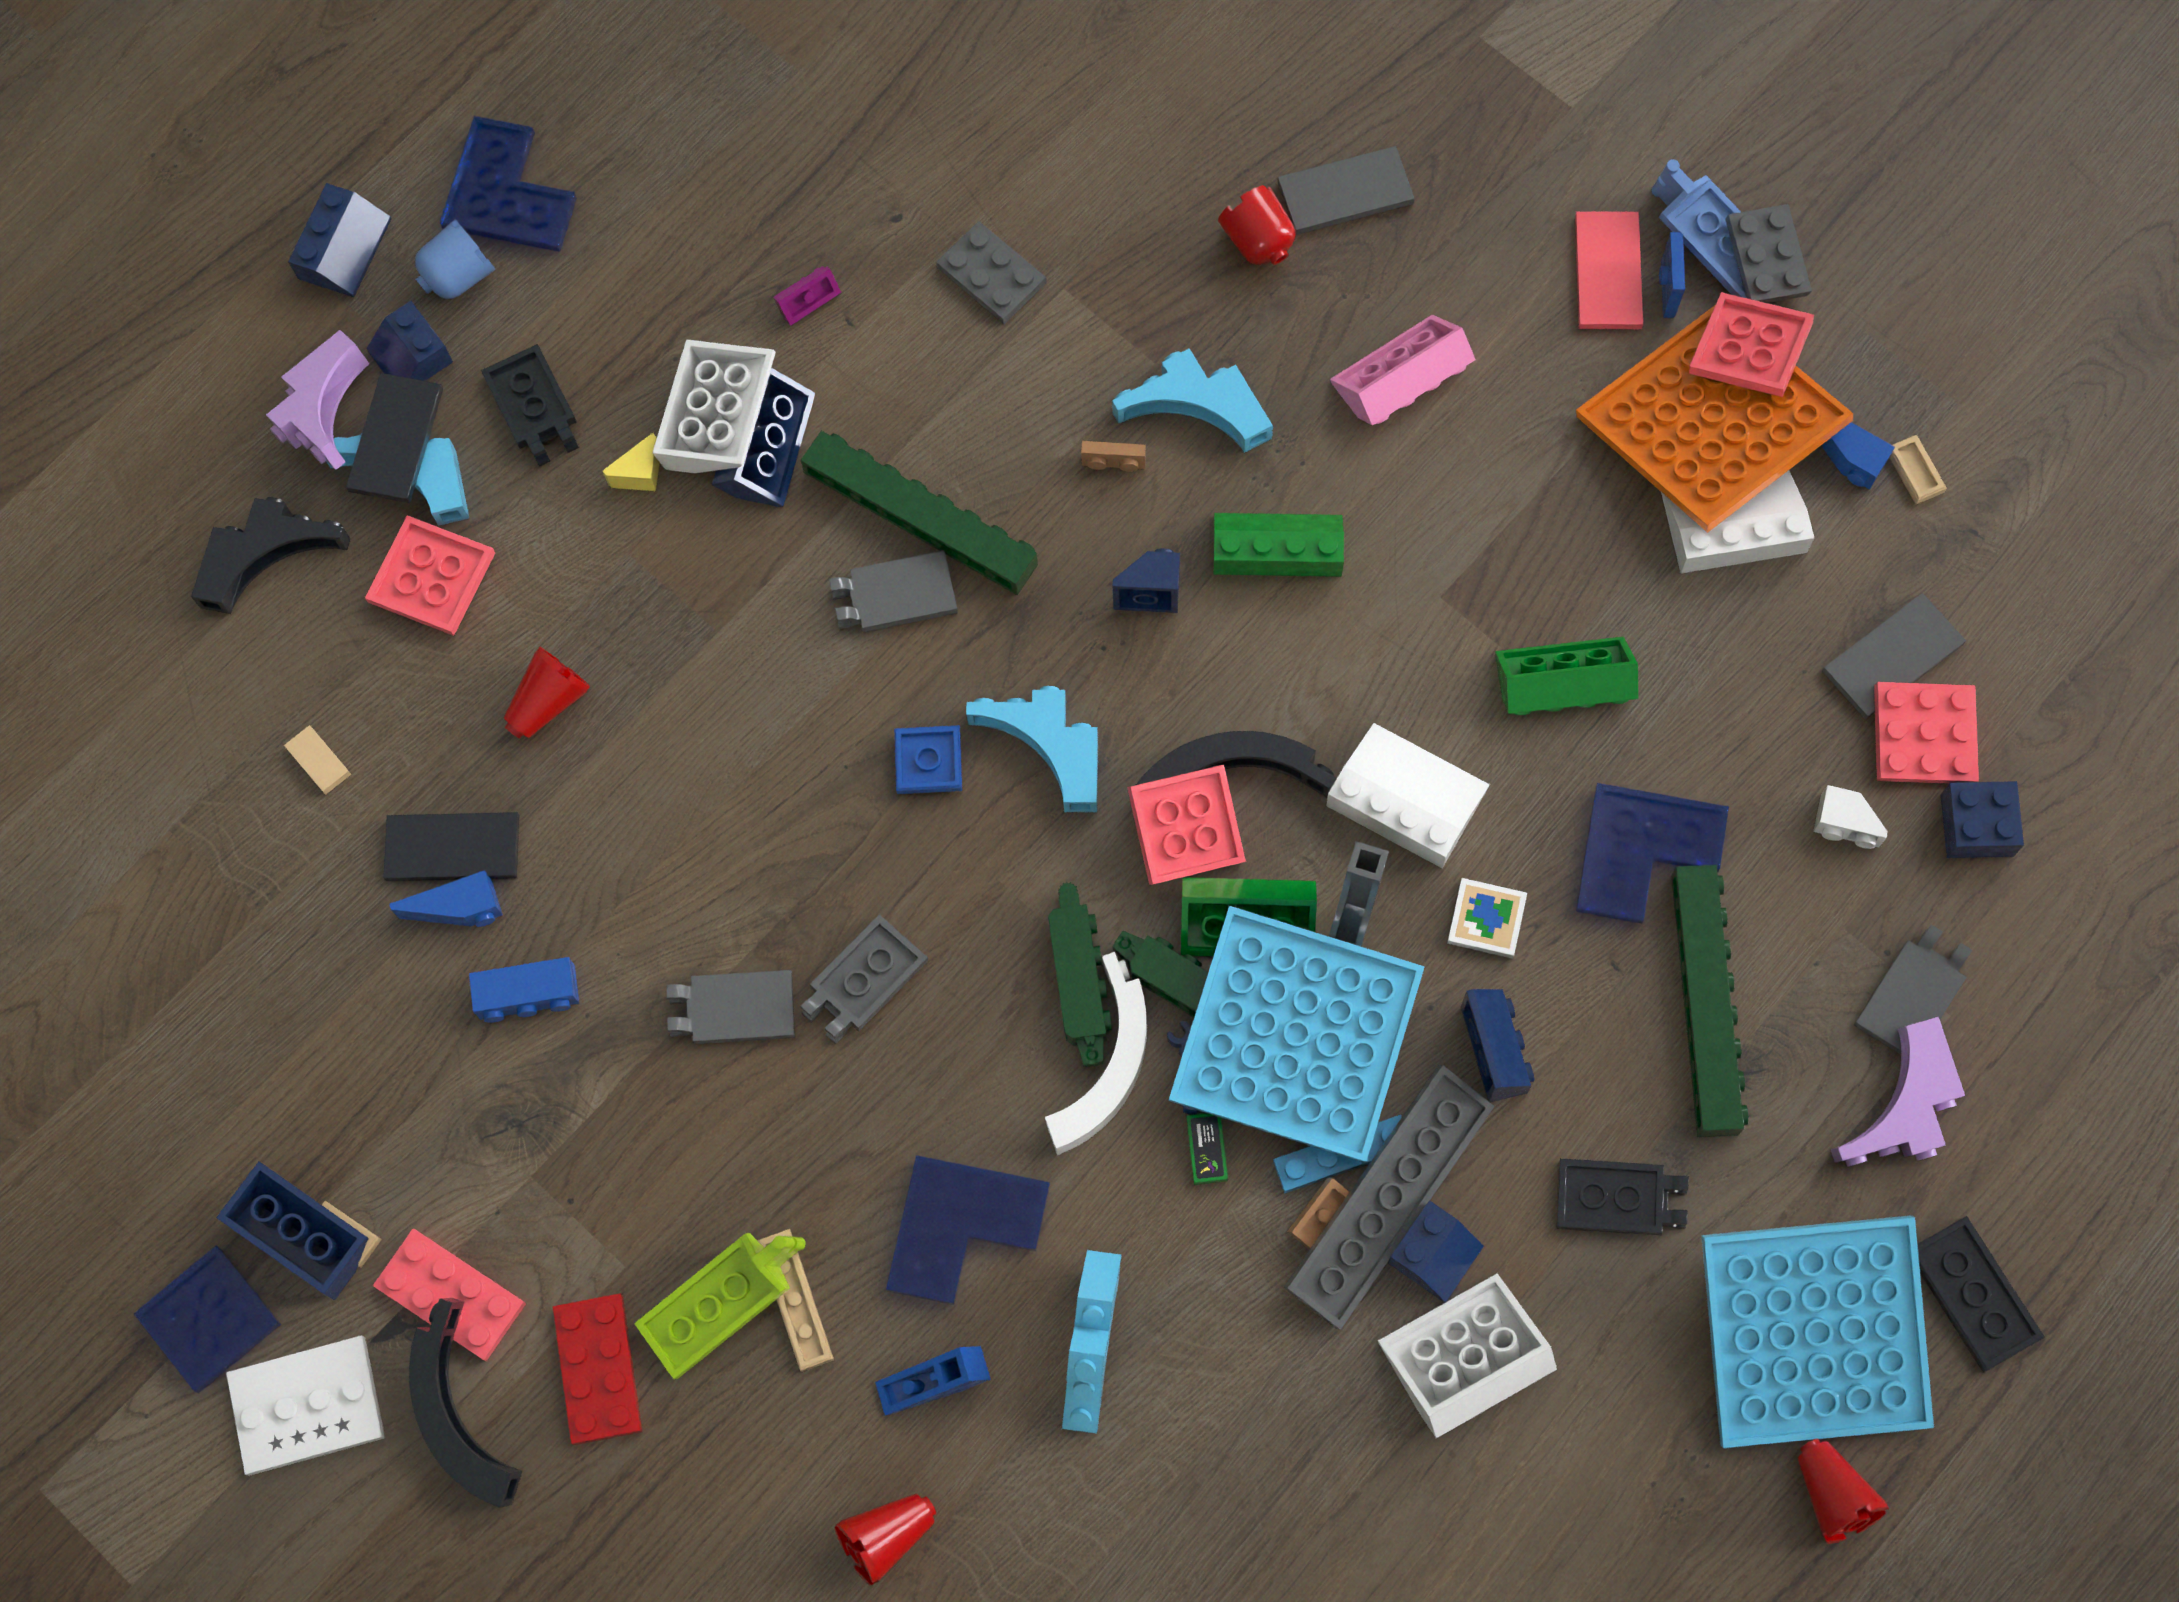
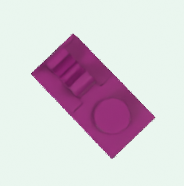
M822 266L816 268L810 275L802 277L800 281L789 286L773 298L784 320L791 326L842 292L830 268Z

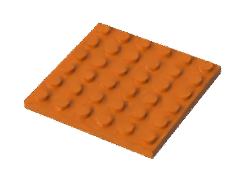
M1715 305L1576 409V417L1707 533L1851 423L1854 414L1797 366L1794 368L1783 397L1690 374L1691 361Z

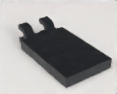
M538 344L481 370L519 448L521 449L529 445L539 467L550 462L542 443L558 435L567 453L579 448L569 427L577 423Z
M1560 1158L1557 1229L1660 1236L1662 1235V1225L1686 1229L1688 1210H1668V1192L1686 1195L1689 1186V1176L1664 1175V1165Z

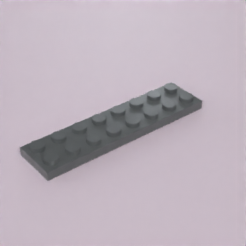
M1438 1065L1283 1288L1334 1328L1341 1330L1495 1106L1444 1065Z

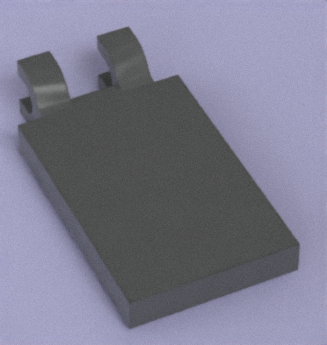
M944 550L850 569L852 578L837 577L829 579L833 600L851 596L853 607L835 608L839 629L862 624L864 633L958 613Z
M878 915L810 983V988L815 993L801 1005L802 1015L812 1023L823 1009L826 1008L836 1017L825 1027L827 1031L826 1036L834 1044H837L847 1033L851 1025L860 1031L928 962V957L881 915Z
M1930 925L1925 930L1917 945L1910 941L1904 944L1854 1023V1026L1900 1055L1901 1043L1898 1029L1935 1017L1941 1019L1967 978L1958 971L1972 952V949L1960 943L1954 949L1949 959L1932 950V947L1943 931L1933 925Z
M791 970L691 976V986L680 984L666 985L667 999H669L670 1004L687 1003V1018L667 1017L668 1032H670L671 1037L693 1035L694 1044L795 1038L793 976Z

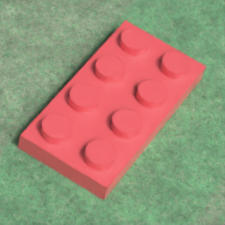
M414 1228L373 1284L375 1288L430 1325L429 1316L433 1306L438 1303L439 1298H455L464 1301L453 1340L486 1362L526 1305L524 1301Z

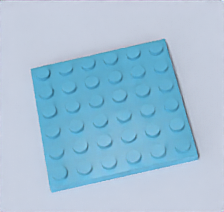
M1229 906L1169 1101L1366 1163L1425 966Z
M1900 1216L1701 1235L1720 1445L1723 1448L1934 1428L1915 1217Z

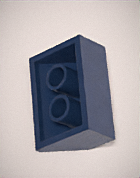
M326 183L288 263L299 280L355 297L391 221V217L357 193Z
M1472 989L1466 991L1461 1004V1011L1487 1100L1491 1103L1527 1094L1531 1088V1082H1534V1074L1531 1064L1529 1062L1524 1063L1521 1050L1525 1049L1521 1031H1515L1511 1018H1515V1010L1512 1000L1510 998L1505 999L1503 989Z

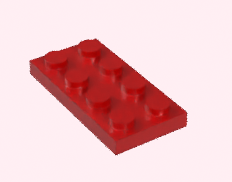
M619 1293L553 1306L571 1444L578 1445L642 1432L623 1295Z

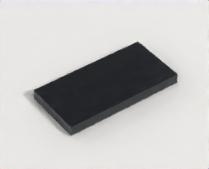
M380 373L346 489L348 492L406 503L411 502L442 396L443 387L441 384Z
M518 812L387 815L383 878L385 881L459 880L484 870L491 879L517 878L520 815Z
M1967 1216L1917 1244L1921 1276L1983 1373L2045 1338Z

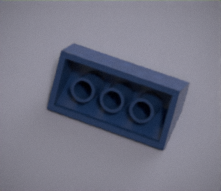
M771 368L743 467L716 470L712 485L737 499L783 507L815 393Z
M258 1161L216 1217L333 1300L338 1297L355 1274L368 1237L260 1161Z

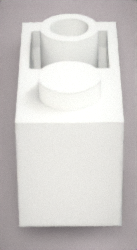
M1827 785L1821 794L1814 832L1821 833L1828 840L1840 841L1846 839L1854 841L1857 846L1872 849L1881 846L1887 837L1888 831L1861 793Z

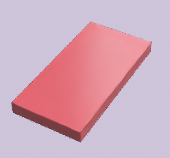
M1576 211L1575 233L1579 329H1642L1643 304L1639 212Z

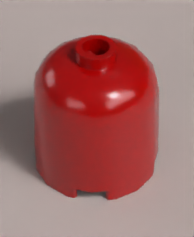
M1261 185L1241 195L1240 198L1243 202L1233 210L1230 206H1227L1219 215L1218 222L1249 263L1253 265H1266L1268 263L1277 265L1289 256L1287 251L1292 247L1296 238V230L1272 189Z

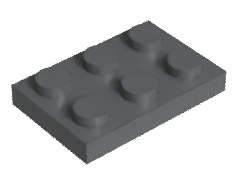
M1789 204L1733 213L1726 217L1728 232L1747 299L1770 303L1809 296L1812 289Z
M980 221L936 262L937 268L1003 324L1047 283L1046 277Z

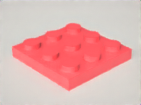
M1721 292L1691 361L1690 374L1783 397L1812 327L1814 314Z
M407 515L365 599L370 604L454 636L495 555V551L489 546Z
M1877 682L1874 685L1877 781L1946 784L1979 782L1975 685Z
M1224 765L1127 787L1149 885L1246 862Z

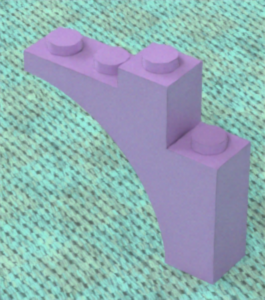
M341 330L282 376V379L289 387L285 390L289 397L266 414L274 425L270 430L281 443L287 440L295 449L303 445L305 449L310 450L321 464L327 461L335 470L345 463L334 442L333 424L335 414L350 384L369 365L356 344Z
M1939 1017L1898 1029L1901 1043V1067L1893 1096L1881 1116L1864 1133L1842 1146L1831 1149L1835 1163L1845 1160L1848 1167L1867 1161L1865 1154L1878 1151L1880 1157L1900 1151L1899 1144L1901 1145L1904 1157L1915 1155L1918 1161L1936 1156L1935 1148L1945 1146L1932 1105L1935 1106L1936 1111L1957 1106L1955 1099L1963 1097L1965 1094Z

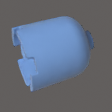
M456 219L416 253L415 267L420 274L416 278L417 282L427 294L433 290L435 294L444 299H454L492 273L495 268Z

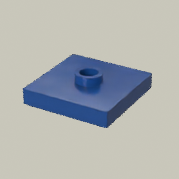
M1670 232L1659 269V284L1662 285L1663 318H1674L1676 316L1685 291L1682 232Z
M960 725L894 729L897 794L963 791Z

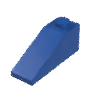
M1849 423L1821 445L1842 475L1846 476L1852 484L1860 487L1864 486L1869 490L1895 448L1893 445L1853 423Z
M485 870L389 904L392 912L399 919L463 926H486L493 923L495 918L503 915L492 880Z
M981 1346L956 1348L875 1383L886 1416L964 1391L991 1380Z

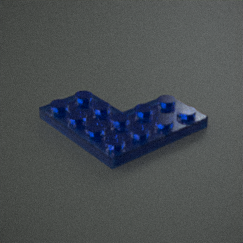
M474 116L442 213L440 225L444 229L456 219L467 234L560 252L577 197L575 192L520 181L535 135L533 127Z
M1597 783L1576 912L1642 924L1645 917L1653 861L1677 866L1717 865L1718 873L1721 866L1729 806Z
M916 1155L886 1290L888 1292L954 1305L969 1238L1032 1251L1037 1250L1050 1182Z

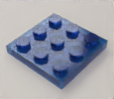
M217 1245L133 1313L196 1393H200L281 1325L244 1276Z

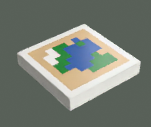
M1462 878L1447 944L1513 959L1527 893Z

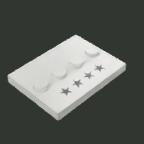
M362 1335L226 1372L245 1475H254L385 1438L366 1340Z

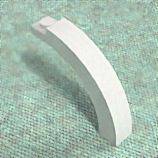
M1115 952L1102 956L1103 967L1114 994L1119 1014V1030L1115 1050L1101 1078L1082 1098L1067 1108L1045 1117L1057 1155L1077 1147L1103 1129L1126 1102L1141 1071L1147 1039L1144 994L1139 978L1129 982L1125 981L1130 979L1124 960L1118 961Z

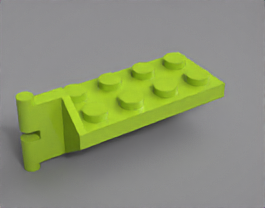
M745 1233L634 1323L673 1379H679L790 1289L780 1266L798 1251L803 1250L806 1242L802 1237L779 1235L764 1248L750 1233Z

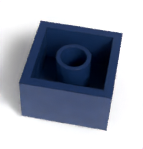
M2017 781L1949 783L1940 795L1947 858L2014 857L2024 846Z

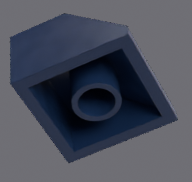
M409 301L384 318L366 348L384 374L426 381L453 363L445 345L412 301Z
M1165 548L1156 549L1154 552L1147 551L1114 578L1112 583L1113 610L1178 613L1180 553H1174L1172 550Z
M1429 1200L1391 1255L1388 1264L1446 1303L1484 1245L1459 1220Z

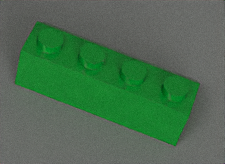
M1214 513L1213 575L1342 577L1344 565V527L1342 515Z
M1624 636L1495 651L1502 700L1508 714L1527 715L1531 711L1538 710L1554 712L1560 711L1564 707L1573 706L1589 708L1599 703L1623 704L1629 700L1639 699L1638 662Z
M1183 877L1181 955L1214 956L1229 906L1316 932V881Z

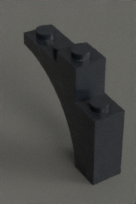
M267 497L266 500L254 498L244 531L234 526H226L225 529L213 527L191 598L201 609L231 614L234 605L245 588L254 578L274 563L309 550H347L351 538L338 522L324 520L322 523L312 521V519L304 515H293L285 502L275 497Z

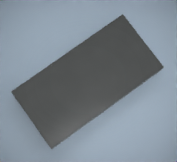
M1396 146L1278 177V185L1289 218L1296 230V235L1412 205L1415 199Z
M1922 593L1826 665L1822 672L1866 720L1875 713L1874 685L1877 682L1914 683L1963 646L1966 640Z

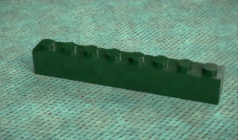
M821 430L800 460L803 472L806 475L939 551L944 550L945 554L1017 596L1038 566L1037 553L1027 542L1022 540L1017 542L1008 537L1007 532L999 526L992 525L990 527L983 523L981 518L974 512L967 509L965 511L960 510L954 506V503L948 497L942 494H938V496L927 491V487L916 479H911L910 481L904 478L892 465L885 464L883 466L874 461L870 453L860 448L858 450L853 449L837 434L832 433L829 435Z
M1717 865L1678 866L1672 873L1671 880L1697 1137L1738 1136L1744 1130V1125H1748L1749 1118L1748 1108L1746 1105H1742L1741 1092L1745 1090V1078L1743 1071L1738 1072L1737 1059L1741 1058V1042L1734 1035V1026L1738 1023L1736 1005H1731L1730 993L1734 992V976L1727 969V960L1731 958V946L1729 940H1724L1723 928L1727 927L1728 921L1727 910L1725 907L1721 908L1720 895L1724 894V880L1722 875L1717 874Z

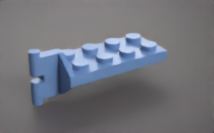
M1669 160L1652 187V194L1660 197L1668 206L1660 214L1659 218L1672 232H1682L1683 244L1731 295L1746 298L1725 220L1729 214L1741 211L1707 175L1693 182L1679 168L1678 161Z

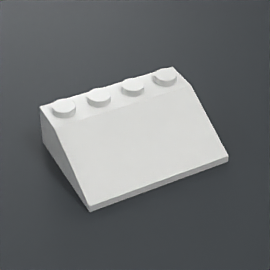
M686 340L653 449L654 456L665 470L701 473L743 467L774 360L775 351L773 349Z
M1789 470L1708 533L1661 492L1680 573L1803 554L1808 552L1814 540L1806 505Z
M1373 723L1328 793L1326 806L1436 866L1443 868L1486 793L1489 784Z
M1498 1274L1378 1340L1380 1347L1412 1402L1436 1438L1557 1370L1551 1346Z

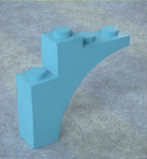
M1190 348L1183 352L1176 351L1167 356L1162 362L1161 376H1152L1142 386L1134 390H1124L1112 400V412L1118 424L1131 418L1154 413L1188 415L1204 420L1224 431L1242 448L1244 453L1272 439L1273 425L1237 366L1234 365L1228 369L1220 368L1210 378H1207Z
M362 433L349 438H334L336 448L345 460L342 466H353ZM449 438L431 439L426 447L415 488L427 500L431 514L438 526L469 519L456 450Z
M1043 686L1040 690H1032V702H1026V700L1021 698H1011L1007 702H994L989 698H978L974 702H967L966 716L968 725L985 726L1007 732L1028 744L1046 761L1061 789L1064 812H1097L1098 730L1097 727H1091V725L1086 723H1076L1072 727H1066L1065 690H1059L1055 686Z
M1087 1250L1077 1297L1075 1325L1069 1350L1062 1429L1097 1434L1110 1331L1119 1282L1120 1254Z

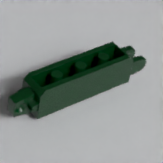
M1066 882L1062 886L1060 885V889H1058L1060 908L1053 909L1048 916L1065 1038L1067 1042L1078 1047L1083 1067L1098 1066L1103 1064L1104 1041H1107L1106 1031L1112 1030L1110 1011H1103L1101 998H1107L1105 978H1098L1096 966H1102L1100 946H1093L1091 934L1098 933L1095 914L1088 915L1087 904L1080 905L1077 886H1074V883Z
M1122 931L1112 948L1114 952L1130 964L1132 980L1139 978L1141 986L1194 1018L1208 972L1201 968L1202 963L1191 955L1185 954L1183 957L1173 951L1174 946L1161 937H1157L1156 940L1150 936L1142 939Z

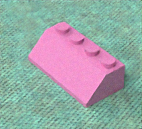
M1431 315L1330 380L1359 419L1374 425L1387 420L1389 415L1399 408L1411 405L1415 398L1424 392L1436 389L1449 376L1463 372L1466 366L1476 359L1462 327Z

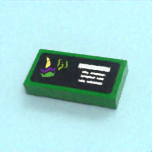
M1212 1114L1186 1116L1194 1185L1228 1181L1221 1117Z

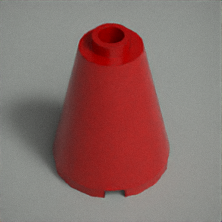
M539 647L534 653L503 717L508 722L505 728L519 739L523 735L530 738L587 693L590 685L572 669L559 662V659Z
M1814 1439L1800 1448L1802 1453L1797 1458L1822 1536L1827 1544L1844 1541L1847 1539L1844 1532L1856 1531L1858 1534L1874 1525L1887 1514L1885 1510H1888L1889 1506L1885 1500L1828 1441L1820 1443L1819 1439Z
M913 1494L843 1519L835 1524L834 1530L846 1556L851 1555L857 1564L853 1567L861 1578L871 1586L879 1582L934 1525L933 1516L936 1515V1510L928 1497L924 1496L921 1498L918 1494Z

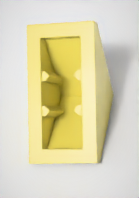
M653 433L603 470L606 481L611 488L656 491L660 462L653 454L657 439Z

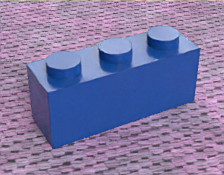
M569 957L469 973L473 1012L480 1020L484 1019V1022H499L504 1020V1016L517 1014L518 1017H530L536 1015L537 1010L549 1008L554 1012L565 1011L571 1008L570 1005L579 1004L575 965Z

